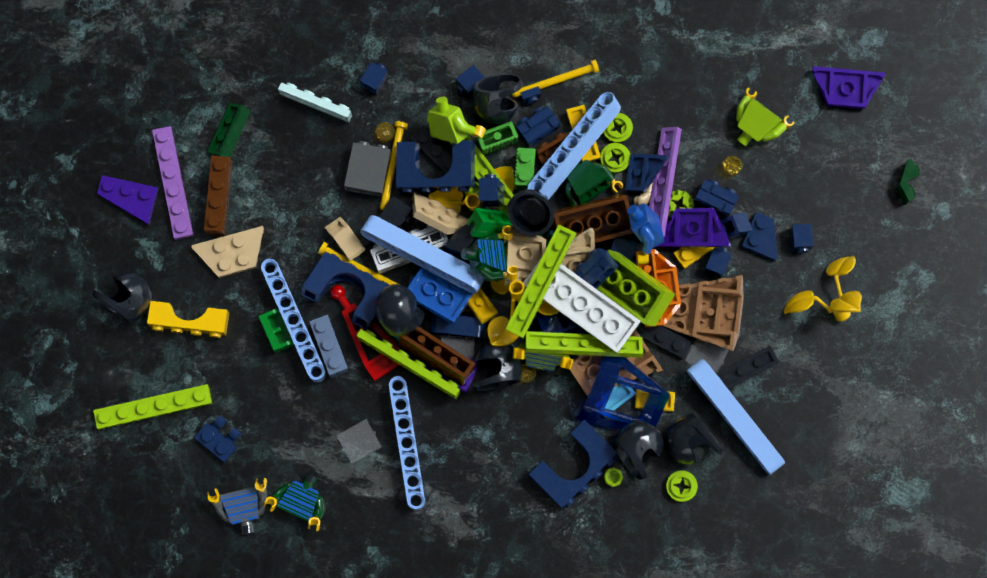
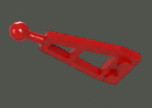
M341 285L333 286L330 290V295L334 300H338L345 309L342 311V314L365 368L376 382L400 365L383 354H379L368 361L361 342L357 339L360 329L355 331L349 317L358 306L355 303L351 305L345 297V289ZM373 323L369 331L373 329L382 339L391 343L394 350L399 351L397 344L376 323Z

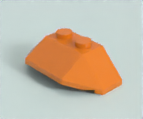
M652 249L649 254L648 264H638V253L643 252L636 251L637 266L675 293L674 298L656 326L665 325L681 306L676 266L655 249Z

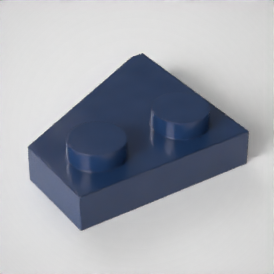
M631 153L625 190L627 192L646 193L667 161V156Z
M756 212L751 223L752 231L747 233L741 247L776 261L777 249L774 219Z

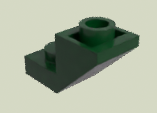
M912 158L904 163L896 188L905 205L911 203L916 198L914 188L908 183L917 179L920 175L919 166L916 162H913Z

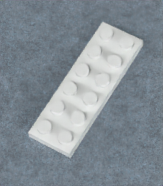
M539 262L523 282L525 287L528 286ZM562 264L543 299L617 354L641 322Z

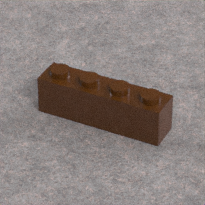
M211 156L204 224L206 235L226 236L233 167L231 157Z
M420 327L406 335L400 336V346L464 386L474 372L476 363Z

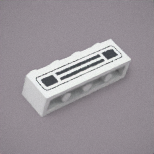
M427 225V228L424 230L415 229L409 232L440 250L446 249L447 235L430 225ZM378 244L374 245L373 249L370 250L379 274L411 263Z

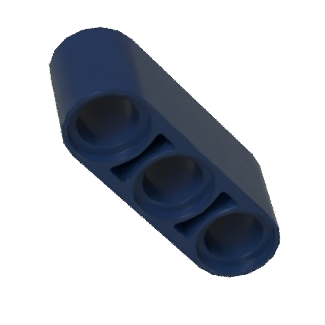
M432 313L429 333L484 340L487 322L481 324L478 318L459 316L453 325Z

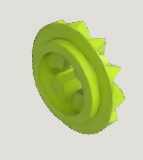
M618 113L604 130V136L609 141L616 143L626 141L631 136L633 130L630 118L625 114ZM614 122L618 126L623 125V127L621 128V134L617 130L612 131V129H614L615 127Z
M620 143L608 144L601 152V163L607 166L613 173L622 172L629 166L630 152L627 147ZM612 152L616 156H621L618 160L619 163L610 161L612 159Z
M676 190L671 193L668 212L670 218H672L671 216L676 209L674 202H678L681 198L683 199L682 205L684 208H694L692 196L686 191Z
M682 470L671 474L666 483L668 494L672 499L679 502L692 499L698 488L695 477L691 473ZM683 478L684 485L690 488L683 489V492L680 494V489L674 485L680 484Z

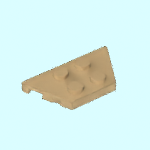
M415 191L412 195L411 200L414 201L412 204V209L414 210L413 217L445 234H454L455 231L466 225L469 220L459 215L456 210L442 206L436 200H431Z
M260 226L192 245V248L219 278L251 270L257 267L264 227Z
M511 226V231L507 232V234L513 233L512 239L508 240L506 244L507 269L512 265L517 266L518 277L516 280L523 282L542 258L546 250V239L539 235H523ZM505 278L504 285H510L513 281Z
M589 228L574 238L562 262V265L573 273L576 271V266L585 262L589 258V253L595 249L593 228Z

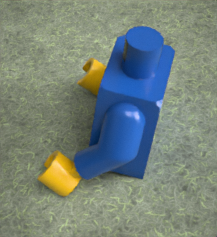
M645 203L631 205L627 210L631 229L643 244V253H638V264H648L652 248L665 242L660 219Z

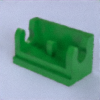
M475 208L467 222V225L470 226L475 222L470 232L472 237H484L495 232L501 233L504 226H512L505 211Z
M274 309L259 315V319L275 354L295 345L279 310Z

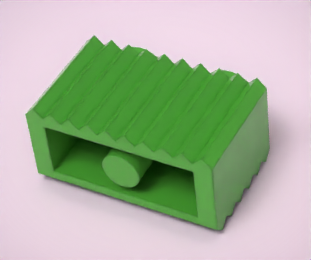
M512 121L485 131L483 138L476 137L480 151L484 156L493 151H499L503 147L506 148L514 143L517 144L518 135Z
M518 148L516 150L515 190L528 189L529 183L534 178L536 149Z

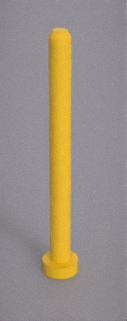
M592 60L590 65L522 87L519 91L513 93L512 96L516 98L523 91L538 86L539 89H543L592 71L598 73V64L596 60Z
M395 121L394 124L396 133L380 204L381 211L389 203L396 170L397 142L402 141L403 131L408 126L407 123Z
M323 242L318 254L322 256L326 251L329 254L338 256L340 260L346 263L353 264L357 269L370 273L379 281H384L389 285H400L354 260L350 261L346 256L329 248V244Z

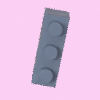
M328 315L309 321L330 378L349 372Z

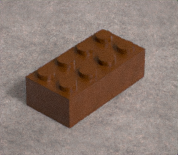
M618 194L555 210L554 223L552 225L553 232H555L558 225L575 232L576 236L589 228H593L595 243L634 233L631 229L629 214L627 213L630 207L628 197L625 194Z

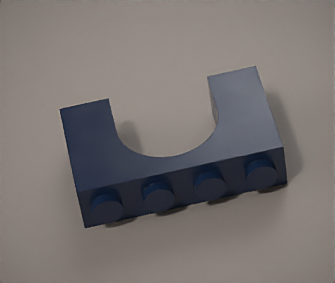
M462 140L458 144H452L451 168L443 177L438 179H429L422 174L419 165L420 144L417 142H397L396 188L402 190V193H413V190L430 193L432 189H439V192H451V189H458V192H469V189L475 188V143L472 140Z
M325 251L304 283L301 295L318 304L332 284L337 282L354 284L361 291L363 299L353 314L352 323L365 330H369L377 318L375 315L377 296L389 284L377 280L370 273L363 272L353 264L346 263L340 260L338 256Z
M585 420L570 433V436L584 449L589 459L588 470L581 478L576 480L562 479L544 461L529 474V477L560 509L564 506L568 508L575 501L573 497L578 492L582 495L589 488L587 483L591 479L596 481L603 474L601 469L605 465L609 468L617 460L615 458L617 452Z

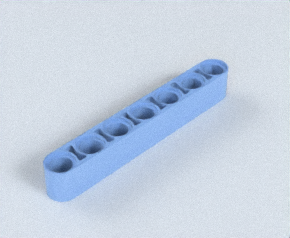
M605 92L600 95L531 180L528 189L539 191L544 196L546 195L549 200L620 112L621 106L611 92Z
M370 215L360 231L366 239L470 293L476 294L485 280L480 275L472 273L470 265L377 216Z
M266 259L261 265L263 275L307 374L313 382H321L326 377L325 368L280 267L275 260ZM274 265L276 267L275 271L267 273V266ZM276 282L283 283V287L280 290L273 289V286ZM284 299L291 300L290 306L286 308L281 306V302ZM293 316L299 318L298 323L295 325L289 324V319ZM301 333L307 336L304 342L296 341V337ZM307 351L314 352V357L310 360L304 358V354ZM315 368L322 370V374L319 377L312 376V371Z
M703 358L687 369L689 376L767 474L771 475L785 464L781 455Z
M396 376L390 380L389 390L404 485L409 507L412 510L418 511L424 507L425 497L408 390L405 380L400 376ZM395 382L403 384V388L400 391L393 389ZM398 401L406 402V407L403 410L396 408ZM401 420H408L409 427L401 429L399 422ZM404 439L412 440L413 443L410 448L402 446ZM407 458L415 459L416 463L413 467L405 466ZM416 477L419 483L417 486L411 487L408 485V479ZM414 496H419L422 499L419 506L411 504V499Z

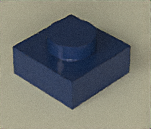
M539 86L520 93L522 104L536 103L541 97Z

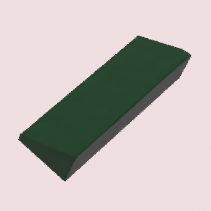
M229 103L208 148V154L231 157L250 115V110L243 105Z

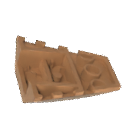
M743 276L679 285L681 306L668 322L661 326L734 351L739 337L744 299Z
M636 329L631 335L633 337H641ZM644 341L642 358L578 355L573 360L571 372L588 398L609 391L618 385H625L634 379L644 378L653 372L663 371Z

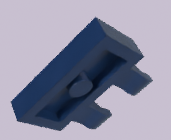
M219 415L212 426L206 423L194 438L223 462H226L238 448L234 445V442L242 433L233 428L228 437H224L219 433V430L227 421Z

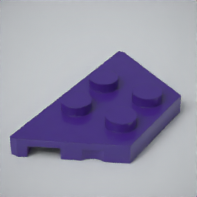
M812 67V73L826 105L833 107L865 109L885 76V72Z
M676 208L671 216V221L666 226L665 242L658 245V247H731L714 208Z

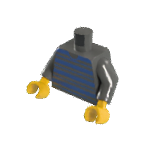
M264 478V484L262 485L256 479L255 487L220 495V498L218 490L214 489L215 496H210L209 492H207L208 500L212 502L216 513L226 523H231L233 526L241 525L243 535L254 533L252 521L260 520V516L264 514L267 506L266 504L263 507L266 498H268L266 478Z

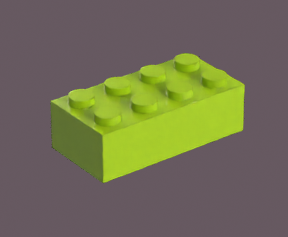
M608 250V253L619 267L597 289L643 324L656 326L674 298L675 293L621 253Z

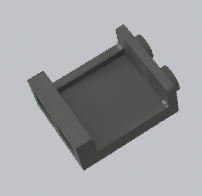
M364 141L353 142L344 184L345 190L382 197L391 149H388L385 145L370 146L369 143Z

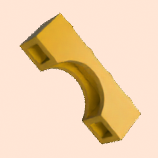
M151 301L147 324L155 331H163L165 328L171 329L173 333L190 331L191 335L201 336L202 333H208L210 337L221 338V335L226 336L229 312L225 309L207 308L206 312L198 319L187 321L175 315L170 303Z

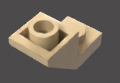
M341 217L325 227L338 244L342 253L350 261L365 251L361 242Z

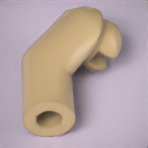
M653 183L646 193L634 198V205H641L642 203L648 205L650 203Z

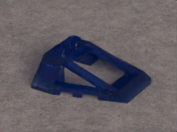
M602 356L598 365L599 371L586 401L582 402L576 419L580 421L585 420L593 426L606 428H623L634 420H644L656 427L670 393L653 379L649 378L626 357ZM623 367L646 384L618 376L620 368ZM615 383L649 393L638 418L605 408ZM601 415H603V416H606V417H609V418H613V419H616V420L605 419V418H600V417H601Z

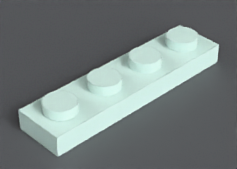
M281 83L278 88L280 95L346 122H349L352 117L349 107L343 104L335 105L326 97L318 98L311 91L304 90L303 92L298 90L297 86L291 83Z

